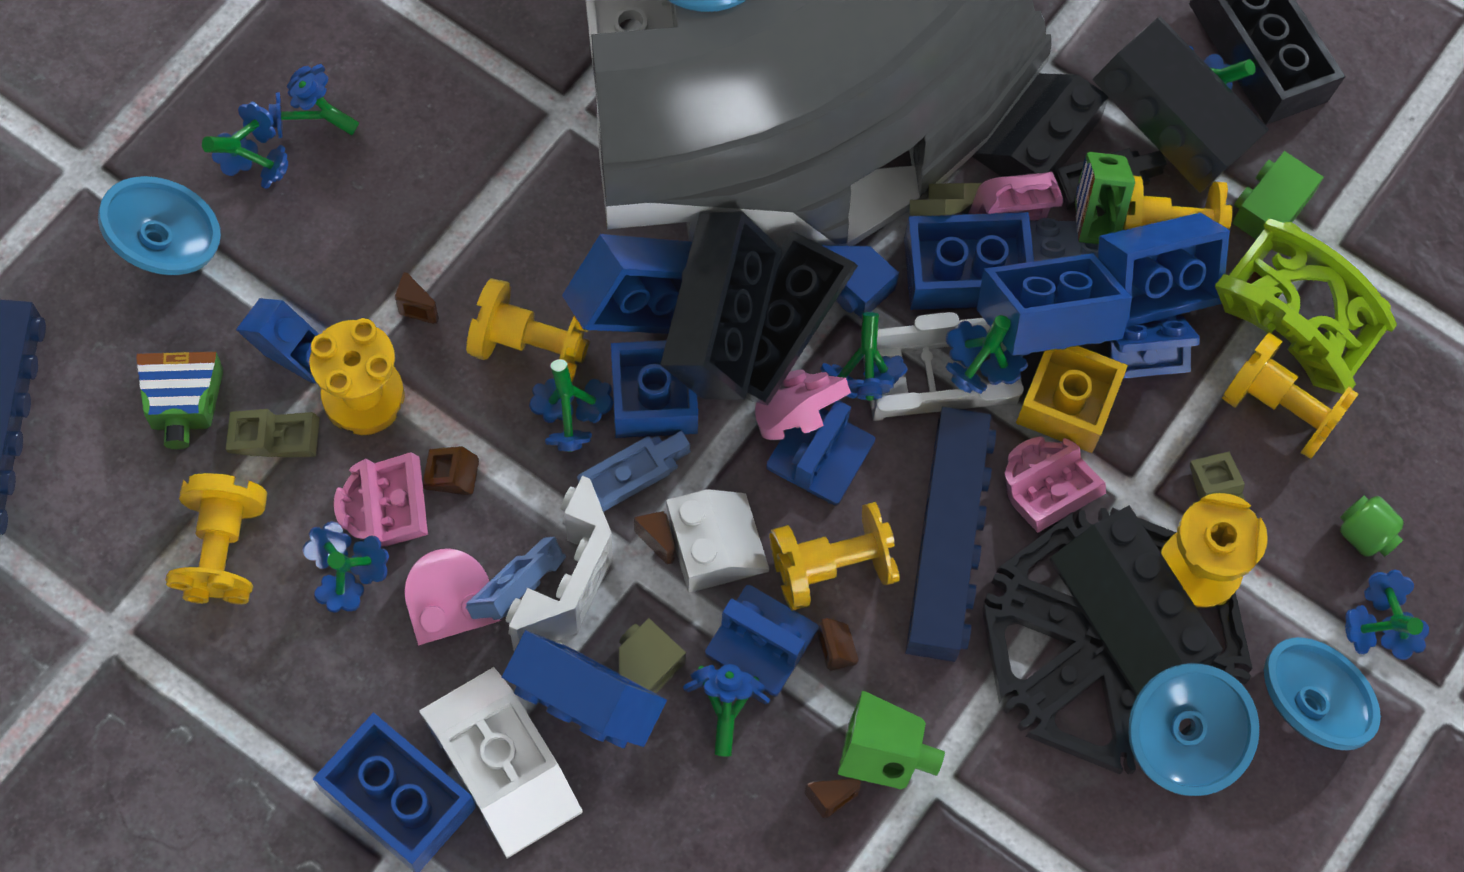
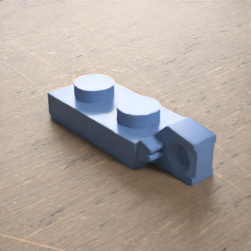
M682 431L664 441L659 436L651 439L647 436L580 473L577 476V481L579 483L582 476L591 480L604 512L670 475L671 472L678 468L676 461L691 452L690 443Z
M555 536L541 539L526 555L516 556L466 603V608L472 619L492 617L493 620H498L507 616L515 598L520 599L525 594L527 588L535 590L541 583L539 579L547 572L556 571L566 556L559 547Z

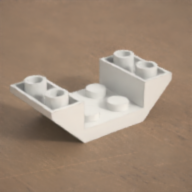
M581 477L577 488L571 486L568 489L561 505V510L565 511L562 523L566 525L567 541L578 545L574 560L578 561L572 576L565 574L559 584L556 598L560 599V601L527 588L522 600L515 598L506 617V622L510 623L508 634L511 635L514 651L525 630L553 641L577 634L613 561L611 530L592 482L587 477Z
M492 667L419 710V713L440 748L444 749L469 793L473 796L486 825L508 859L577 817L583 811L559 764L521 702L507 682L501 678L502 676L495 667Z

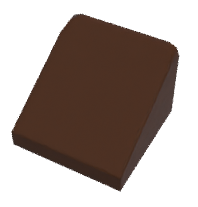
M404 272L395 294L398 312L406 317L437 324L439 316L436 302L408 273Z
M463 446L429 449L423 489L461 495L473 494L479 465L478 456Z
M661 511L635 517L634 531L666 564H672L673 560H675V547L667 513Z
M830 618L821 619L817 635L827 669L833 671L856 665L859 659L848 625Z
M854 778L811 782L806 785L805 795L823 818H828L858 796L861 782Z

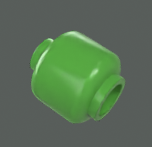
M1363 495L1340 516L1343 521L1340 528L1341 534L1364 557L1373 556L1377 552H1380L1385 557L1403 541L1398 533L1403 528L1404 520L1380 496L1368 499Z

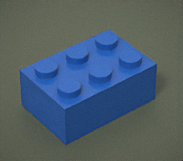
M1029 212L909 216L904 244L910 310L975 308L978 305L984 268L1034 262Z
M1196 213L1100 235L1098 259L1132 297L1125 328L1222 304L1215 284L1223 274L1226 275L1230 230L1206 215Z
M600 234L562 296L583 330L668 334L682 283V273L687 264L692 241Z
M1091 253L984 268L977 311L990 327L998 315L1009 318L1011 325L1002 343L1012 356L1028 355L1033 352L1066 349L1072 346L1091 343L1100 344L1104 341L1123 339L1132 297L1096 255Z
M527 630L524 631L501 677L516 685L513 692L515 695L534 704L539 702L548 707L546 712L568 723L573 721L580 725V731L601 742L606 740L624 749L628 742L641 747L645 746L667 702V699L571 647Z
M374 712L313 778L320 792L413 872H420L476 809L471 794Z

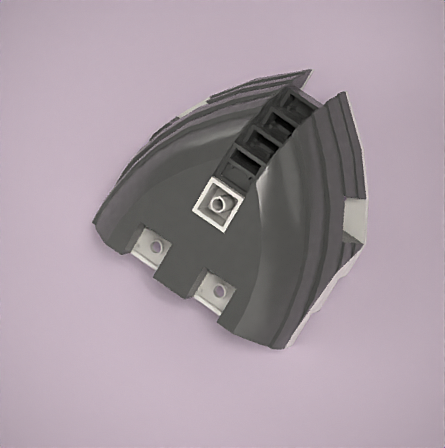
M585 0L597 102L599 158L607 229L687 222L689 241H693L701 212L742 211L780 248L792 230L820 245L854 246L909 211L910 200L925 199L929 195V184L943 183L988 141L1048 62L1052 46L1051 34H1046L1045 20L1042 12L1035 11L1033 0H746L732 8L713 12L685 9L668 0ZM627 19H635L642 24L641 28L635 31H625L619 25ZM909 150L912 166L878 169Z

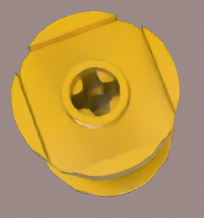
M1134 176L1135 186L1123 230L1196 213H1202L1230 229L1232 206L1225 205L1228 193L1227 182H1213L1208 192L1205 208L1172 206L1171 198L1144 196L1142 177Z
M493 278L489 279L476 304L481 306L477 320L472 318L466 346L467 353L478 359L486 360L492 354L497 343L520 351L525 348L526 344L560 354L559 359L567 362L571 381L573 382L577 369L575 361L583 363L589 348L590 341L583 338L584 332L589 330H583L575 315L568 331L534 321L535 314L533 311L509 304L511 296L509 282Z
M369 319L346 320L328 327L312 340L309 358L312 376L321 388V401L327 417L338 428L341 429L342 427L345 430L353 431V434L371 435L389 427L397 418V412L400 410L401 404L403 405L405 398L402 379L394 367L395 353L393 345L386 333L376 327L374 322Z
M1269 332L1256 347V352L1237 373L1222 399L1236 408L1246 394L1250 393L1273 410L1279 404L1317 429L1300 452L1312 459L1356 399L1358 393L1349 386L1332 409L1294 384L1298 379L1297 375L1272 359L1283 341Z
M214 473L194 474L189 476L188 483L185 480L182 481L179 500L187 508L199 512L195 534L203 539L199 567H183L170 570L165 578L168 587L184 591L183 599L185 601L203 604L209 601V597L223 598L224 601L233 604H246L249 602L250 593L253 591V584L244 577L226 572L225 566L229 543H235L239 540L242 519L260 516L265 511L267 491L259 484L248 480L247 488L234 485L235 476Z
M1214 493L1201 498L1200 501L1187 509L1178 524L1177 533L1165 543L1161 550L1162 556L1196 607L1207 608L1226 603L1240 587L1243 576L1247 575L1256 566L1265 553L1267 547L1266 526L1262 518L1258 519L1256 514L1249 509L1251 505L1238 496Z
M876 502L862 505L864 535L830 544L826 537H821L797 544L789 525L771 530L772 533H770L769 538L776 572L781 574L784 585H781V589L791 611L810 606L809 585L836 578V568L872 559L877 575L884 585L900 581L897 564L893 557L890 558L888 548L895 546L894 536L889 523H882L880 510Z

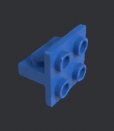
M1179 314L1125 328L1123 339L1107 341V357L1128 365L1123 379L1191 372V346L1200 345V336L1186 319Z
M837 400L830 411L826 409L819 410L824 426L808 433H803L801 428L796 427L787 429L784 433L785 437L780 440L767 461L766 468L826 502L837 506L873 447L875 437L849 423L851 406Z
M746 585L738 599L734 600L731 598L723 610L721 626L707 646L705 655L721 666L733 664L739 667L741 672H747L752 677H758L759 682L766 687L764 691L776 697L783 689L818 632L819 626L798 612L791 611L789 607L757 588Z

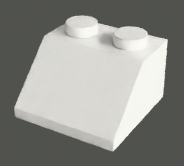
M706 489L666 500V513L688 593L769 572V566L746 493Z

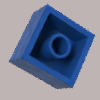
M667 340L611 343L615 438L675 435L680 431L684 435L698 434L697 394L660 365Z

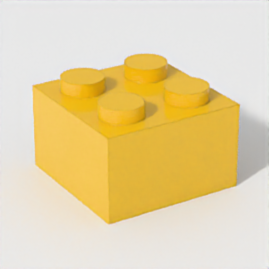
M1080 346L1044 351L1016 424L1061 442L1063 438H1066L1077 444L1080 449L1093 453L1103 432L1128 365Z

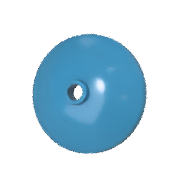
M142 176L122 180L105 193L98 210L99 228L108 245L124 260L148 272L164 275H183L197 271L212 260L220 243V226L209 205L190 189L167 179Z
M1299 637L1280 642L1268 654L1264 664V678L1268 694L1276 710L1295 731L1318 745L1336 750H1355L1361 748L1375 736L1381 719L1377 697L1366 677L1347 657L1322 642Z
M1181 664L1157 674L1138 694L1129 718V742L1134 758L1142 771L1164 789L1186 796H1203L1216 793L1234 783L1246 771L1253 760L1259 740V718L1255 704L1248 691L1229 673L1205 664ZM1188 718L1191 722V728L1187 733L1182 734L1179 730V724L1183 719Z

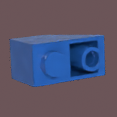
M822 245L858 265L836 299L845 311L849 313L854 312L862 319L863 313L873 311L895 291L899 272L871 246Z
M259 298L236 331L264 356L308 382L316 384L310 370L309 358L311 342L319 333L283 300Z

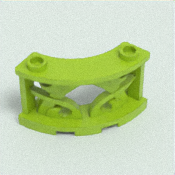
M1268 219L1263 225V232L1230 275L1223 274L1215 284L1225 313L1244 319L1266 333H1272L1274 330L1279 332L1292 343L1287 350L1302 365L1313 386L1343 394L1349 386L1352 389L1354 388L1356 383L1353 376L1386 331L1392 332L1397 326L1390 310L1391 305L1354 265L1331 247L1303 232L1292 222L1282 223ZM1271 249L1278 252L1272 257V264L1277 270L1263 262V259ZM1279 253L1291 257V259H1285ZM1254 271L1262 276V278L1252 284L1247 282ZM1300 280L1327 282L1333 298L1335 319L1328 316H1316L1307 320L1299 314L1300 296L1291 282ZM1283 293L1287 304L1275 296H1280ZM1363 326L1356 337L1348 330H1357ZM1318 327L1324 328L1328 330V332H1326L1323 335L1318 330Z

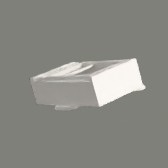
M947 312L920 315L915 319V323L912 326L878 329L877 349L881 357L889 356L892 358L897 355L902 357L901 352L922 350L921 361L925 363L930 392L908 393L906 376L904 374L894 384V387L890 389L889 393H884L882 398L870 401L873 421L883 420L886 417L939 412L942 406L955 409L1011 404L1013 406L1017 405L1024 388L1020 377L1013 384H1004L1003 382L997 385L986 384L987 389L982 394L975 391L967 393L961 389L936 391L931 364L933 354L929 349L949 347L946 343V334L951 329H958V324L962 321H969L972 326L981 325L988 333L990 326L983 318L959 320L957 314ZM1001 343V348L1004 352L1007 348ZM865 355L863 356L864 369H865Z

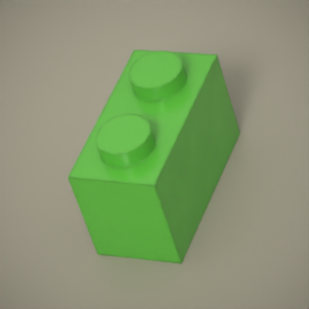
M1284 151L1275 163L1268 160L1255 178L1259 181L1255 189L1252 190L1246 187L1234 204V207L1239 209L1232 224L1254 239H1257L1263 232V225L1268 219L1282 223L1293 222L1313 197L1324 177Z

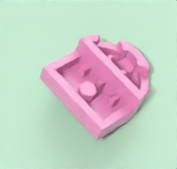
M1053 172L992 178L979 186L969 214L1029 212L1030 220L1047 218L1051 207H1061L1063 196Z
M804 370L789 372L769 405L756 403L755 417L762 437L768 440H780L785 437L784 430L796 427L801 428L803 433H808L824 426L819 410L851 393L846 378L828 376L826 372L816 374L805 373Z
M1042 436L1031 438L1016 446L1008 456V465L1004 474L1009 500L1037 533L1106 494L1105 482L1081 458L1080 447L1066 438H1063L1062 443L1045 442Z
M410 452L377 463L364 459L349 469L352 474L345 482L343 488L338 487L334 496L335 516L343 529L362 541L368 536H376L379 538L381 546H391L428 535L419 456Z
M438 549L422 556L411 568L405 582L404 592L418 646L501 621L500 619L493 620L492 617L472 619L466 608V603L489 582L488 576L481 564L469 554L457 549Z

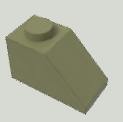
M650 618L641 626L638 624L632 625L619 640L621 644L619 647V674L654 693H657L686 663V652Z

